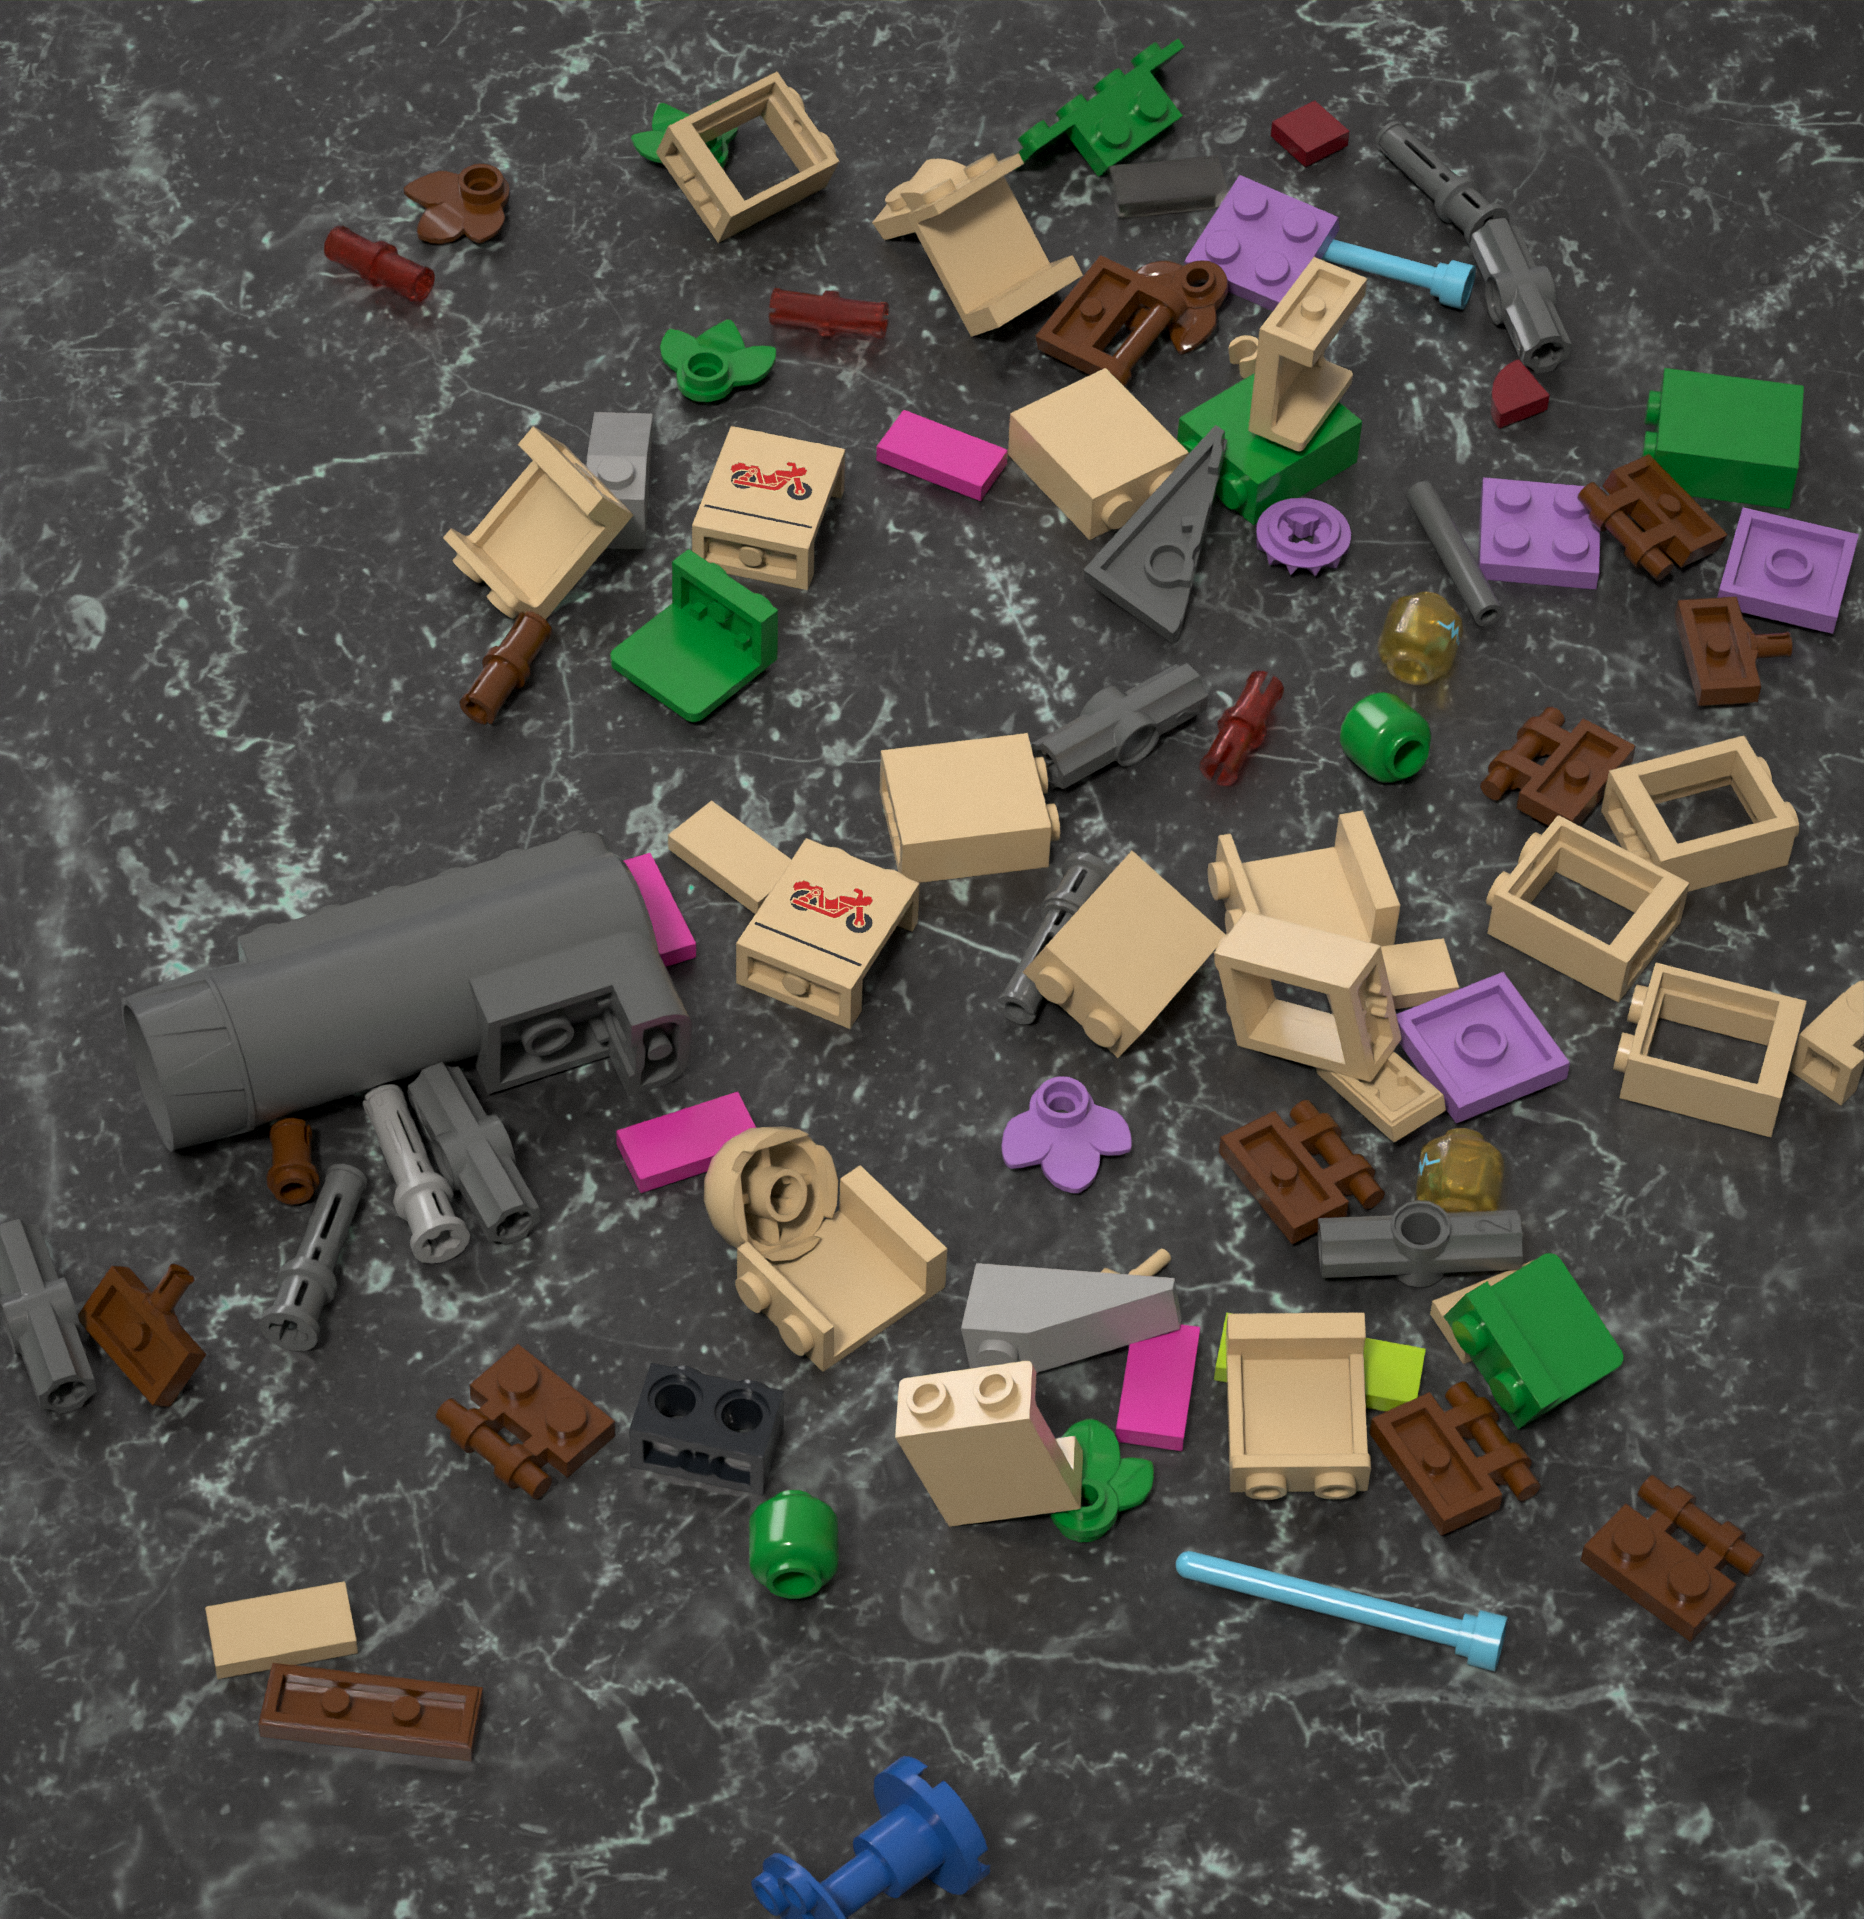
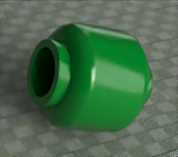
M1379 692L1366 696L1351 708L1341 725L1339 741L1343 753L1370 777L1379 782L1393 783L1414 775L1422 768L1428 758L1432 734L1428 722L1397 695Z
M801 1490L780 1492L775 1497L757 1506L749 1519V1569L754 1578L760 1584L767 1587L771 1593L788 1599H800L811 1596L831 1581L839 1567L838 1517L831 1506Z

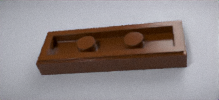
M272 1663L258 1723L260 1737L472 1762L484 1702L483 1687Z

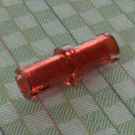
M343 225L342 227L336 226L332 229L324 244V255L326 258L359 272L364 282L375 287L385 285L407 296L414 302H422L432 291L435 281L434 271L429 267L421 266L399 255L394 245L382 240L373 242Z
M774 288L770 299L769 308H776L775 312L769 313L771 325L782 324L818 329L821 336L829 337L834 336L835 332L884 339L887 332L889 319H884L883 316L889 314L888 302L879 303L841 298L838 291L825 290L823 295L787 291L782 290V288Z
M1252 672L1248 676L1246 685L1234 706L1226 708L1218 720L1217 727L1219 732L1207 754L1199 763L1201 773L1208 780L1212 779L1221 762L1224 763V769L1216 782L1218 785L1228 786L1236 781L1238 772L1251 749L1258 748L1266 736L1267 728L1265 724L1277 702L1284 695V686L1275 676L1272 677L1263 694L1260 693V687L1268 672Z

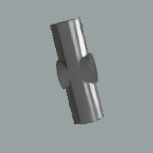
M1506 218L1488 220L1480 230L1472 233L1470 249L1485 280V300L1489 316L1494 324H1505L1524 366L1531 367L1535 373L1554 371L1559 363L1570 357L1572 343L1555 308L1556 293L1551 272L1544 265H1535L1518 226L1509 224Z
M1188 663L1182 666L1175 664L1126 692L1118 686H1109L1100 690L1086 703L1080 717L1033 742L1031 746L1034 758H1044L1048 787L1052 790L1057 787L1065 789L1115 760L1121 766H1132L1144 759L1154 749L1160 735L1207 710L1209 695L1202 685L1200 675Z
M441 1062L422 1069L419 1077L408 1085V1096L411 1106L415 1109L421 1124L425 1127L432 1140V1150L441 1176L448 1180L452 1192L461 1191L489 1242L499 1241L504 1245H509L526 1238L532 1227L541 1222L540 1208L516 1167L513 1147L503 1123L495 1114L486 1115L459 1066L450 1067Z
M1417 1200L1399 1207L1394 1215L1318 1218V1257L1322 1278L1394 1275L1398 1281L1408 1286L1425 1287L1441 1280L1445 1273L1519 1270L1522 1268V1226L1520 1214H1518L1517 1210L1446 1213L1440 1206L1432 1202ZM1413 1243H1423L1426 1245H1417Z
M21 1219L0 1224V1312L14 1354L21 1353L41 1410L50 1409L63 1414L82 1408L84 1402L90 1396L97 1393L94 1371L87 1359L86 1349L83 1348L79 1337L81 1335V1327L65 1277L58 1279L39 1224L24 1223Z

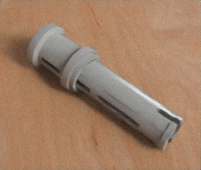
M384 1084L375 1087L366 1094L367 1101H363V1107L374 1127L378 1142L397 1185L393 1204L398 1216L408 1221L413 1234L410 1246L415 1258L422 1263L434 1264L445 1262L454 1258L465 1249L469 1243L470 1233L465 1222L455 1217L450 1204L453 1197L452 1189L447 1179L434 1172L414 1120L408 1110L402 1089L394 1084Z

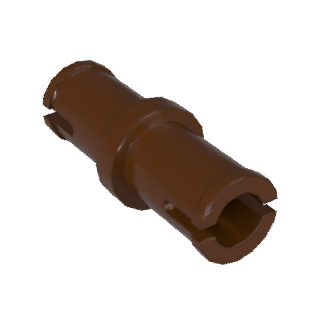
M532 611L520 612L501 644L489 649L482 660L484 669L469 691L459 701L462 711L470 719L484 725L487 722L492 724L497 717L498 711L513 689L523 687L531 675L530 664L553 634L552 627L542 616Z

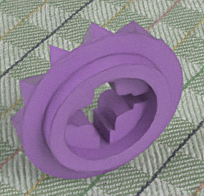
M1291 498L1277 502L1262 513L1256 527L1257 550L1266 552L1269 565L1286 564L1290 575L1298 568H1306L1311 574L1316 576L1322 566L1337 568L1341 556L1349 553L1351 529L1346 518L1331 505L1315 499ZM1293 535L1301 539L1306 538L1309 535L1314 536L1313 544H1310L1308 541L1305 540L1299 541L1298 543H1292Z

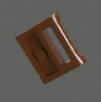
M1100 255L1035 336L1038 350L1089 375L1106 368L1126 387L1132 379L1131 370L1167 324L1176 323L1187 310V304L1182 296L1171 288ZM1140 303L1151 308L1113 356L1102 352Z

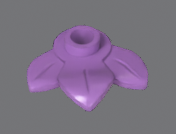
M1059 1076L1045 1081L1032 1095L1029 1110L1017 1115L1007 1123L1003 1133L1002 1158L1005 1165L1010 1169L1041 1164L1043 1174L1055 1187L1069 1193H1080L1095 1181L1099 1170L1100 1155H1122L1131 1151V1133L1128 1124L1119 1113L1094 1104L1091 1095L1082 1083L1070 1077ZM1057 1110H1064V1111H1067V1112H1069V1113H1058V1112H1055V1111H1057Z

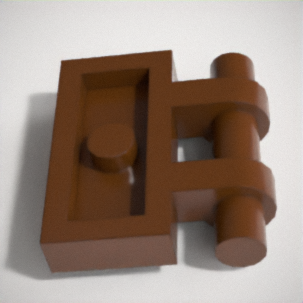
M1650 454L1611 471L1602 486L1610 495L1607 496L1595 482H1591L1577 496V499L1590 511L1588 519L1601 532L1608 530L1626 549L1624 556L1637 569L1644 567L1657 581L1667 576L1674 567V564L1666 555L1671 557L1680 567H1684L1718 551L1728 536ZM1628 515L1631 516L1645 530V532H1642L1639 529V527L1628 517Z
M1547 707L1538 717L1532 716L1522 725L1517 732L1518 741L1510 750L1500 751L1488 766L1489 774L1481 782L1480 788L1484 795L1492 800L1500 799L1507 790L1520 788L1522 790L1519 792L1516 809L1548 826L1558 815L1579 826L1603 798L1609 771L1629 766L1633 762L1636 746L1584 718L1570 733L1561 728L1565 723V717L1561 711L1554 707ZM1550 755L1542 766L1533 762L1536 756Z
M1303 1100L1292 1108L1289 1115L1296 1125L1291 1128L1285 1124L1276 1111H1273L1220 1137L1219 1154L1291 1244L1316 1233L1318 1230V1218L1346 1217L1349 1201L1342 1193L1354 1195L1365 1209L1376 1206L1385 1195L1384 1190L1374 1179L1375 1169L1362 1154L1352 1153L1340 1138L1342 1134L1340 1126L1328 1113H1320L1310 1100ZM1310 1153L1320 1154L1329 1167L1322 1169Z
M519 1344L515 1345L469 1384L470 1399L480 1407L479 1409L472 1408L468 1410L457 1400L450 1398L439 1407L436 1413V1420L451 1431L450 1439L466 1453L476 1451L494 1466L496 1478L510 1489L520 1487L533 1499L542 1497L552 1484V1478L541 1469L545 1464L549 1463L568 1478L615 1437V1421ZM505 1427L520 1439L523 1444L511 1445L497 1433Z
M1466 1381L1456 1383L1446 1392L1445 1398L1452 1409L1444 1412L1432 1394L1428 1392L1373 1417L1369 1434L1441 1536L1499 1510L1503 1494L1496 1486V1483L1508 1485L1519 1501H1525L1533 1497L1541 1487V1484L1529 1469L1532 1461L1519 1443H1511L1497 1424L1499 1419L1497 1411L1486 1397H1477ZM1463 1437L1475 1439L1485 1455L1476 1458Z
M1651 1475L1640 1487L1637 1497L1656 1511L1647 1519L1625 1503L1584 1545L1580 1561L1691 1642L1733 1598L1736 1583L1720 1571L1729 1563L1744 1575L1750 1577L1761 1565L1764 1554L1745 1541L1746 1533L1730 1521L1721 1524L1695 1505L1696 1497L1683 1487L1677 1485L1672 1489L1659 1478ZM1680 1527L1706 1547L1696 1555L1671 1537V1535Z

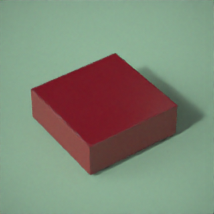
M1314 100L1272 121L1270 136L1306 167L1348 146L1350 131Z

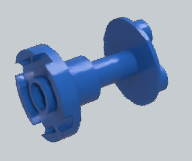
M903 1756L874 1778V1796L882 1818L854 1838L853 1849L856 1855L854 1858L819 1883L804 1867L784 1854L774 1853L764 1860L763 1872L751 1881V1885L763 1907L774 1916L780 1915L781 1919H847L881 1892L892 1898H899L925 1877L949 1893L955 1895L966 1893L990 1873V1865H984L977 1859L988 1851L987 1844L977 1822L956 1792L944 1780L932 1788L925 1780L919 1777L928 1766L918 1759Z

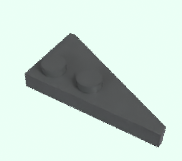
M1217 425L1208 432L1083 569L1085 582L1172 644L1180 637L1227 448L1225 431Z

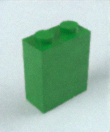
M1664 368L1660 391L1649 390L1644 425L1655 426L1654 432L1645 431L1641 457L1650 454L1691 497L1789 509L1799 468L1804 386Z
M1255 373L1179 418L1177 441L1190 453L1215 425L1225 431L1227 448L1215 493L1225 506L1236 510L1253 526L1257 524L1262 513L1271 505L1286 499L1299 498L1357 463L1362 420L1338 402L1302 451H1295L1248 431Z

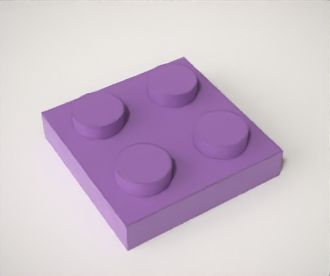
M1239 175L1184 263L1186 265L1190 262L1204 260L1219 265L1227 276L1228 292L1273 311L1313 257L1318 259L1323 257L1340 230L1339 217Z
M1483 477L1480 497L1478 565L1486 580L1596 590L1599 577L1600 530L1588 519L1590 511L1577 499L1578 494L1585 486Z
M1742 507L1717 598L1737 597L1740 610L1743 613L1833 634L1859 534Z
M1504 972L1396 1014L1402 1038L1399 1044L1421 1075L1444 1095L1445 1108L1455 1123L1567 1079L1570 1062Z

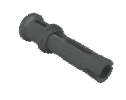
M1392 121L1379 131L1375 139L1376 149L1385 154L1410 180L1435 201L1434 206L1437 216L1446 223H1454L1464 232V239L1469 246L1472 233L1480 230L1488 220L1506 218L1509 223L1510 216L1503 206L1498 203L1491 204L1480 194V186L1474 179L1457 176L1402 122Z
M1077 852L1069 855L1063 863L1061 869L1063 878L1056 891L1047 894L1041 904L1042 923L1028 949L1025 951L1004 993L998 998V1010L1007 1019L1018 1024H1030L1034 1021L1037 1015L1036 1012L1044 997L1036 988L1035 983L1023 971L1113 872L1110 865L1099 857L1089 853Z
M334 1164L328 1168L325 1183L308 1221L296 1257L283 1264L276 1278L279 1292L274 1305L267 1308L260 1319V1331L264 1337L283 1349L306 1351L315 1346L320 1336V1326L317 1322L323 1306L331 1303L336 1294L337 1282L333 1270L349 1233L359 1200L368 1182L364 1173L351 1165ZM334 1215L335 1217L327 1238L322 1239L330 1216ZM317 1250L321 1252L319 1258L316 1257ZM291 1321L297 1323L294 1330L289 1329Z

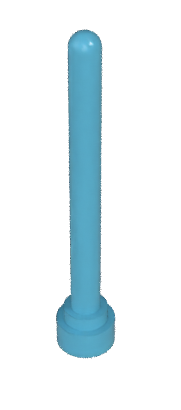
M1333 239L1321 260L1431 289V296L1438 297L1440 304L1463 310L1469 301L1476 276V267L1463 262L1452 260L1449 265L1440 262L1437 267L1335 239Z
M1193 1551L1181 1553L1176 1560L1177 1572L1186 1579L1456 1647L1455 1655L1467 1657V1665L1495 1672L1499 1662L1508 1623V1617L1480 1610L1478 1616L1465 1613L1463 1620Z

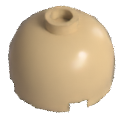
M783 1126L749 1128L724 1143L712 1158L705 1176L704 1203L709 1220L726 1243L738 1248L748 1241L766 1260L770 1261L794 1260L813 1249L822 1238L814 1236V1234L820 1228L824 1217L832 1219L837 1206L838 1177L832 1156L826 1148L816 1145L807 1136L809 1134L799 1129Z

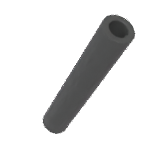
M1429 481L1416 483L1408 490L1407 500L1471 615L1479 626H1488L1495 623L1501 618L1503 608L1439 494Z

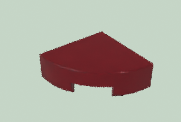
M1519 359L1506 365L1493 382L1491 416L1498 428L1548 409L1550 395Z

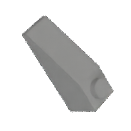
M594 412L586 467L634 515L607 548L645 549L653 428V414Z
M976 1263L961 1331L970 1368L1030 1361L1038 1373L1180 1329L1182 1317L1175 1278Z

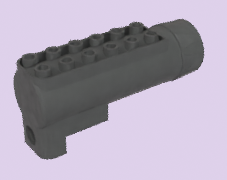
M582 830L569 832L558 840L529 849L509 850L496 859L473 866L450 868L441 872L436 877L407 886H390L379 891L374 896L344 905H327L311 915L288 922L262 925L251 933L238 936L239 962L209 970H197L123 997L121 1001L125 1034L138 1082L157 1132L169 1151L254 1130L259 1125L283 1116L419 1074L422 1069L441 1062L448 1065L471 1057L487 1093L491 1094L609 1056L627 1096L630 1097L672 1082L686 1070L690 1061L692 1021L659 954L652 922L637 882L626 863L618 855L610 851L605 838L601 834Z

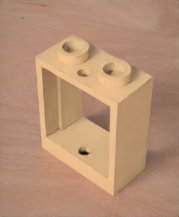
M778 72L668 126L656 152L718 243L826 188L840 162L836 157L834 145L829 137L823 132L818 131L806 114L799 94L793 88L786 85ZM761 115L800 173L744 201L705 143Z
M1745 736L1613 769L1608 774L1601 812L1621 847L1689 882L1688 892L1783 867L1789 863L1794 838L1799 834V821L1796 811L1789 802L1783 801L1772 783V776L1767 762L1762 757L1756 756ZM1731 785L1754 824L1677 844L1655 804Z
M1558 815L1542 835L1535 832L1530 836L1520 853L1518 865L1512 873L1509 874L1503 871L1494 881L1486 900V904L1492 907L1487 934L1619 1003L1681 923L1689 882ZM1556 872L1635 913L1610 945L1531 904Z
M1245 911L1232 930L1220 939L1214 952L1215 966L1219 971L1226 999L1227 1013L1231 1018L1237 1046L1371 1082L1402 1039L1380 945ZM1271 979L1329 994L1333 1014L1275 999Z
M1655 963L1649 987L1636 985L1627 1022L1638 1024L1635 1035L1623 1032L1618 1046L1613 1070L1625 1073L1619 1098L1771 1137L1807 1001ZM1661 1018L1768 1046L1758 1084L1649 1057L1658 1019Z

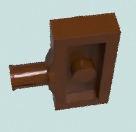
M1737 597L1678 600L1674 617L1698 706L1758 702L1761 683L1755 665L1756 659L1790 658L1792 655L1790 632L1755 634L1742 618Z
M170 1264L166 1274L154 1291L151 1292L129 1267L111 1266L79 1312V1322L153 1406L170 1407L207 1355L180 1325L174 1311L175 1306L189 1286L193 1284L195 1278L193 1275H189L190 1272L178 1264Z

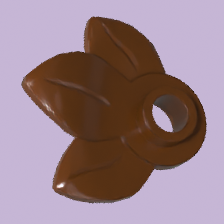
M474 164L463 169L460 174L448 171L433 172L410 182L403 188L404 195L426 208L417 226V237L423 241L444 244L455 241L465 234L472 241L482 243L498 234L504 225L505 216L502 208L509 201L510 189L501 171L492 165Z
M1204 260L1190 262L1184 266L1171 261H1156L1146 264L1135 271L1171 288L1185 300L1187 310L1176 323H1168L1166 326L1169 328L1173 346L1179 354L1183 355L1195 349L1213 333L1217 326L1216 310L1221 307L1228 293L1227 276L1219 265ZM1199 283H1206L1201 287H1192ZM1140 303L1124 323L1126 330L1133 331L1151 308Z

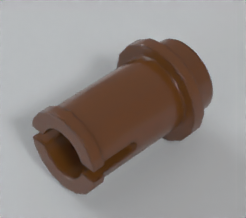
M285 1118L273 1124L269 1131L270 1142L272 1143L273 1166L269 1169L266 1178L267 1187L278 1201L294 1205L304 1203L312 1197L313 1192L320 1183L319 1171L312 1164L311 1126L305 1127V1121L302 1119Z

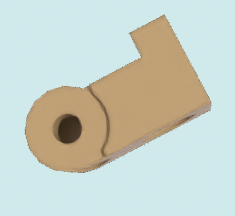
M1864 981L1857 982L1845 993L1843 992L1799 1034L1789 1069L1790 1072L1839 1105H1842L1857 1090L1864 1067Z

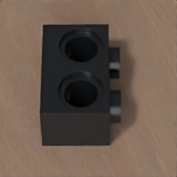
M651 1363L629 1429L630 1467L763 1496L784 1429V1391L769 1388L755 1380L736 1381L703 1374L689 1366L670 1367ZM677 1414V1415H683L684 1417H682V1418H669V1417H666V1416ZM735 1429H749V1430H752V1431L745 1432V1433H739V1432H734L733 1430H735Z

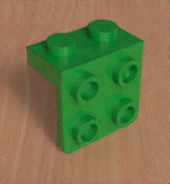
M688 549L672 561V604L611 651V666L685 720L698 722L777 660L778 609L773 607L770 601L763 595L751 592L729 577L719 565L707 562Z
M1552 1253L1540 1256L1492 1286L1486 1281L1466 1293L1443 1316L1451 1327L1458 1344L1470 1356L1490 1386L1495 1400L1507 1412L1518 1430L1612 1373L1623 1362L1622 1350L1562 1260Z

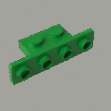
M1176 39L1163 49H1161L1157 42H1154L1130 61L1134 69L1124 75L1120 68L1115 69L1093 87L1097 93L1093 98L1087 101L1081 93L1055 113L1059 121L1049 127L1042 120L1017 139L1023 147L1018 153L1024 164L1067 135L1099 177L1177 122L1183 115L1162 89L1153 74L1162 69L1185 48L1180 39Z

